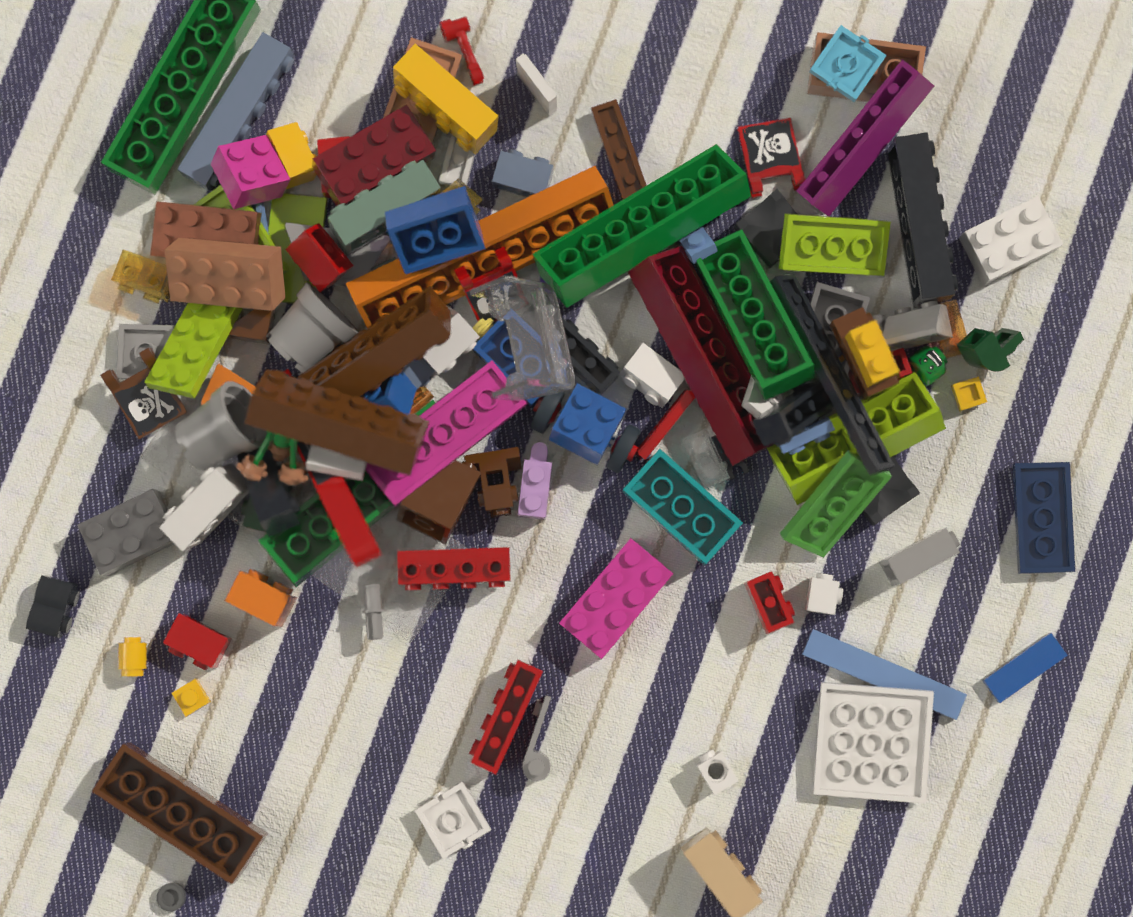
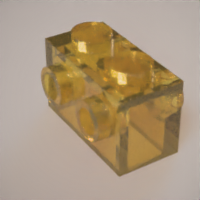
M123 249L111 279L118 285L117 289L133 295L134 291L144 294L143 299L158 304L160 300L168 303L170 293L166 265Z

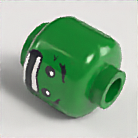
M922 346L907 358L912 373L916 372L924 386H930L946 373L947 358L936 346Z

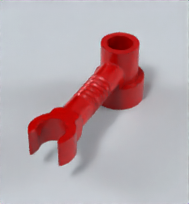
M464 16L452 21L447 19L439 22L445 42L458 41L473 85L483 83L484 75L476 61L466 34L471 32L467 17Z

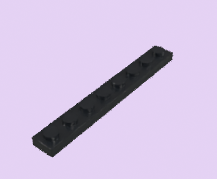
M795 274L775 276L770 283L813 362L814 370L826 394L829 396L838 417L841 419L851 442L855 446L869 475L889 471L895 465Z

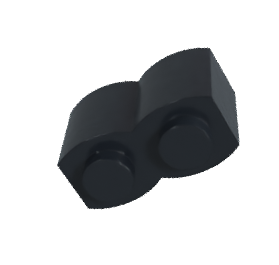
M41 575L36 588L34 602L28 615L26 629L57 638L63 637L64 633L67 634L72 625V618L69 617L72 606L75 607L80 598V591L77 590L78 584L48 575Z

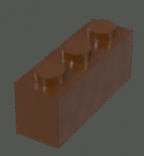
M864 307L833 320L829 326L864 400L895 387L899 383L897 378L900 375L897 373L892 378L867 387L845 338L849 331L874 321L871 313H866Z

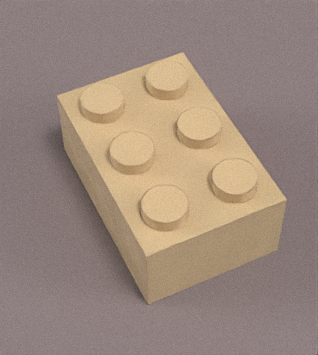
M705 828L684 844L681 850L731 917H744L763 902L758 896L762 893V890L750 875L746 878L741 872L745 868L732 852L730 855H727L724 849L728 845L716 830L711 833L708 828Z

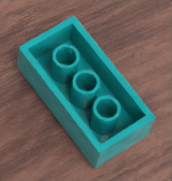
M661 449L654 454L622 491L703 565L709 562L743 524L740 519Z

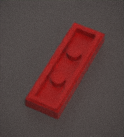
M684 390L640 444L635 453L641 460L648 458L695 399L691 390Z

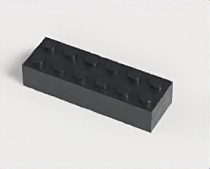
M928 132L895 137L887 149V156L913 308H919L921 304L930 301L945 304L955 295V291L958 290V281L956 274H952L950 264H953V252L951 247L947 248L946 237L949 236L947 221H943L941 210H944V199L942 193L938 194L937 189L940 176L938 167L933 166L932 157L935 156L934 142L929 140Z

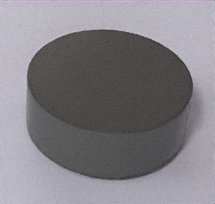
M175 882L163 885L157 893L158 905L161 909L168 912L178 910L186 901L185 889Z

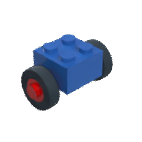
M577 383L563 410H561V402L565 391L558 386L552 385L544 398L540 397L533 411L536 414L532 420L531 428L544 434L549 425L557 420L551 430L549 441L596 465L599 464L607 447L610 448L612 446L610 450L611 456L606 467L619 473L627 460L632 461L638 449L635 444L641 432L637 427L628 424L623 433L615 440L614 434L623 419L626 408Z

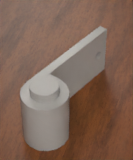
M548 695L545 696L543 703L540 702V699H537L533 715L539 717L523 762V772L531 781L545 779L551 768L550 759L547 755L534 750L551 700V696Z

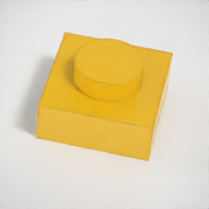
M979 376L951 385L959 412L987 403Z
M197 678L172 692L185 717L211 702Z

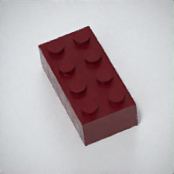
M406 104L312 159V168L335 205L338 206L344 203L347 206L355 201L354 197L361 191L368 189L370 192L379 186L378 182L386 176L392 175L395 177L402 173L401 169L406 164L412 161L418 163L422 160L425 163L430 162L434 159L436 149Z

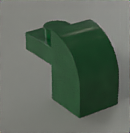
M974 328L957 344V347L969 365L999 372L1011 366L1006 357L1016 350V347L1024 341L1021 332L1001 328L994 335L992 331Z

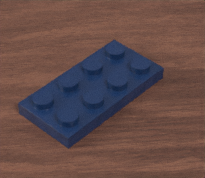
M1070 462L1014 463L1013 484L1018 574L1076 572Z

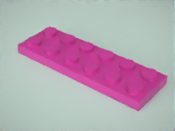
M490 361L420 415L422 419L429 421V425L411 476L370 463L366 464L365 471L393 506L396 507L405 497L457 460L524 408L527 402L496 364Z

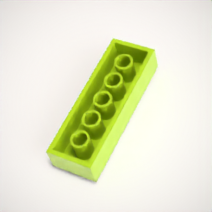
M916 372L898 380L899 383L895 387L866 400H861L890 457L946 429L940 408ZM837 413L828 417L835 429L829 432V438L817 443L812 440L804 444L805 448L791 455L789 452L783 454L780 447H777L776 444L767 448L776 470L797 505L807 501L847 451L859 455Z

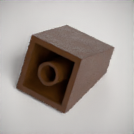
M455 460L402 500L396 520L446 545L475 490L481 472L477 471V468L469 462L463 461L461 463Z

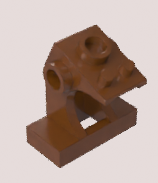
M519 448L464 455V461L473 464L477 471L481 472L482 490L477 491L479 506L485 507L487 514L491 513V518L512 515L511 510H514L513 502H518L516 485L510 486L509 471L522 469ZM503 472L504 484L488 486V474Z

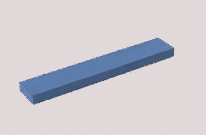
M814 629L811 630L802 655L874 686L934 691L933 711L957 720L967 696L963 692Z

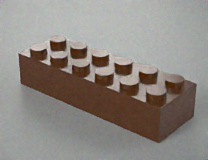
M429 286L298 376V379L309 380L313 384L324 388H335L341 393L353 397H360L367 391L372 392L386 378L397 376L407 364L412 361H419L426 355L429 349L435 345L441 346L449 339L451 335V310L433 288Z
M266 369L251 395L245 424L411 476L422 449L429 421L422 419V417L416 414L396 411L388 405L368 402L363 397L343 394L335 388H324L306 379H296L287 376L281 371Z
M131 742L122 744L92 790L93 793L230 884H234L239 880L269 834Z

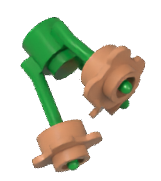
M267 431L266 438L256 456L247 455L242 463H237L236 465L245 478L260 481L262 476L266 477L267 475L265 470L267 467L266 463L261 459L268 449L273 453V458L277 461H283L290 456V462L283 463L282 469L278 470V474L281 475L280 481L289 485H297L308 480V476L305 475L307 473L305 465L297 462L298 440Z

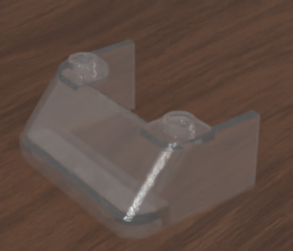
M502 276L470 290L471 296L488 299L490 314L497 320L506 322L517 371L508 375L505 388L492 392V398L521 401L562 393L575 386V376L557 296L549 284Z

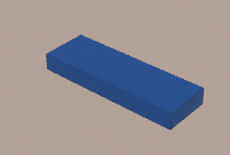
M1048 633L982 681L997 702L1002 703L1068 655L1053 634Z

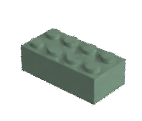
M424 160L418 163L412 161L406 164L401 169L402 173L395 177L392 175L386 176L378 182L379 186L370 192L368 189L363 190L354 197L355 201L347 206L344 203L340 204L330 211L331 215L328 216L329 228L346 255L351 254L387 232L386 211L441 193V187Z

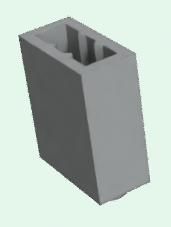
M944 528L879 561L890 584L892 586L900 585L959 554L960 552L957 547L960 546V543L953 531L948 532L947 528Z

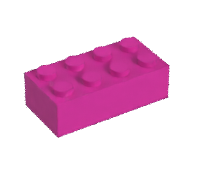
M630 538L559 624L599 658L603 659L673 573Z

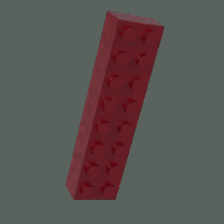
M679 246L649 256L629 270L628 274L635 288L638 290L648 312L651 314L661 336L664 338L732 466L775 445V443L767 446L763 445L753 423V420L756 418L742 407L751 374L683 247Z

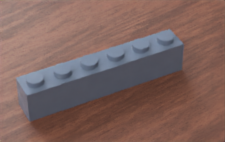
M262 32L177 170L184 177L208 191H211L213 186L217 187L220 182L211 166L218 146L246 140L249 137L255 118L262 116L266 108V100L270 95L273 96L280 86L279 79L284 72H289L294 63V54L290 47Z

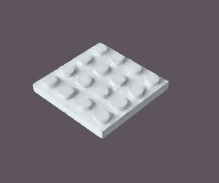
M821 682L813 794L926 804L934 691Z

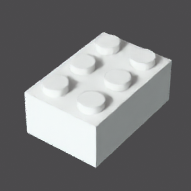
M1039 196L965 231L959 237L983 286L1056 251L1063 245Z
M233 463L224 466L219 464L215 469L213 467L209 468L200 477L203 482L197 488H190L182 496L184 502L179 507H172L163 516L165 522L159 528L182 551L201 544L248 495L249 490L244 476Z

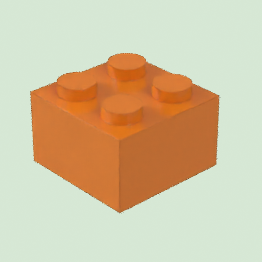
M256 570L240 571L225 601L273 626L283 627L298 598L291 594L294 589L276 581L272 585L267 582L268 576Z

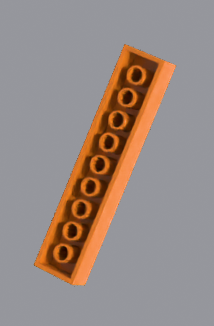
M593 166L479 220L485 245L483 250L406 275L398 258L347 282V288L367 329L374 325L382 315L390 314L429 286L433 288L445 304L465 296L454 270L464 265L471 280L500 267L494 251L503 246L513 262L515 271L535 263L533 253L613 206L608 186L596 166Z

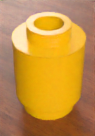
M124 637V643H118V670H121V676H144V669H147V643H141V637Z

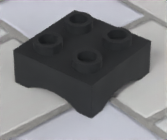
M778 189L738 221L734 227L736 231L743 230L752 249L769 268L780 260L784 215L797 214Z
M894 456L891 459L895 466L889 470L892 477L863 510V514L872 526L920 494Z

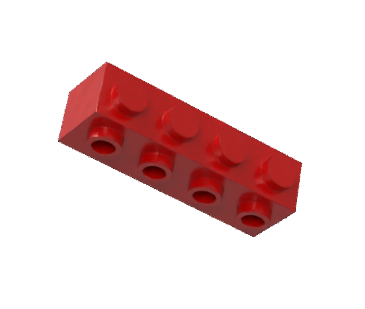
M509 547L397 551L398 585H405V590H422V585L433 584L434 590L450 589L449 584L461 583V589L477 588V583L488 582L489 588L505 587V582H511Z
M519 659L516 664L510 663L504 675L508 682L504 690L498 689L492 703L497 706L492 715L487 713L480 729L485 730L481 741L475 739L469 755H472L473 758L470 763L497 774L543 670Z

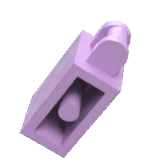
M541 442L535 443L532 446L530 460H524L518 509L519 517L546 520L552 463L547 462L548 448Z

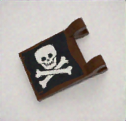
M149 347L139 352L147 366L142 371L122 382L119 381L114 370L111 369L100 375L139 440L187 413L178 395L149 389L144 383L157 360L154 351Z

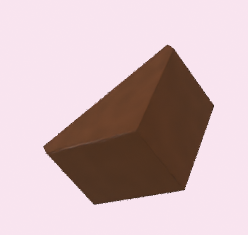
M276 308L273 311L252 310L234 323L229 336L232 339L270 345L269 338L266 335L273 329Z

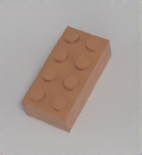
M817 32L813 43L810 69L834 34ZM869 39V44L886 54V57L856 101L868 102L901 60H904L919 73L923 74L926 46ZM811 73L809 74L807 94L848 99L838 91H834L832 87L826 86V83Z
M178 238L165 249L170 301L273 311L285 299L281 247Z

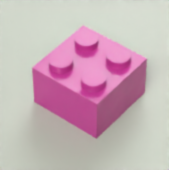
M267 135L220 145L211 162V166L233 209L281 198L290 182V178Z

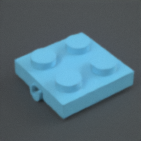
M840 25L811 67L809 73L826 83V86L832 87L834 91H838L855 103L884 61L886 54L869 44V39L865 36L860 35L859 37Z

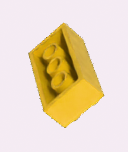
M414 44L393 67L395 90L403 98H411L416 103L415 107L424 116L429 114L434 118L436 126L445 134L450 132L457 138L456 143L464 151L468 152L470 150L476 155L497 132L499 116L417 44Z

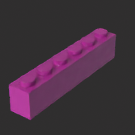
M901 60L798 188L797 192L829 217L935 86L904 60Z

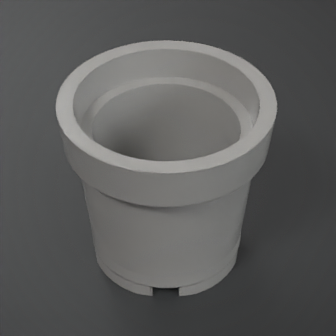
M307 282L297 293L298 299L266 335L272 346L287 361L298 362L295 368L302 373L317 364L342 341L347 343L358 333L350 320L326 296Z
M232 381L225 382L211 394L210 400L176 425L175 434L179 445L181 443L184 444L187 451L183 454L197 468L206 470L242 452H252L263 444L267 430L245 424L252 394L242 385Z

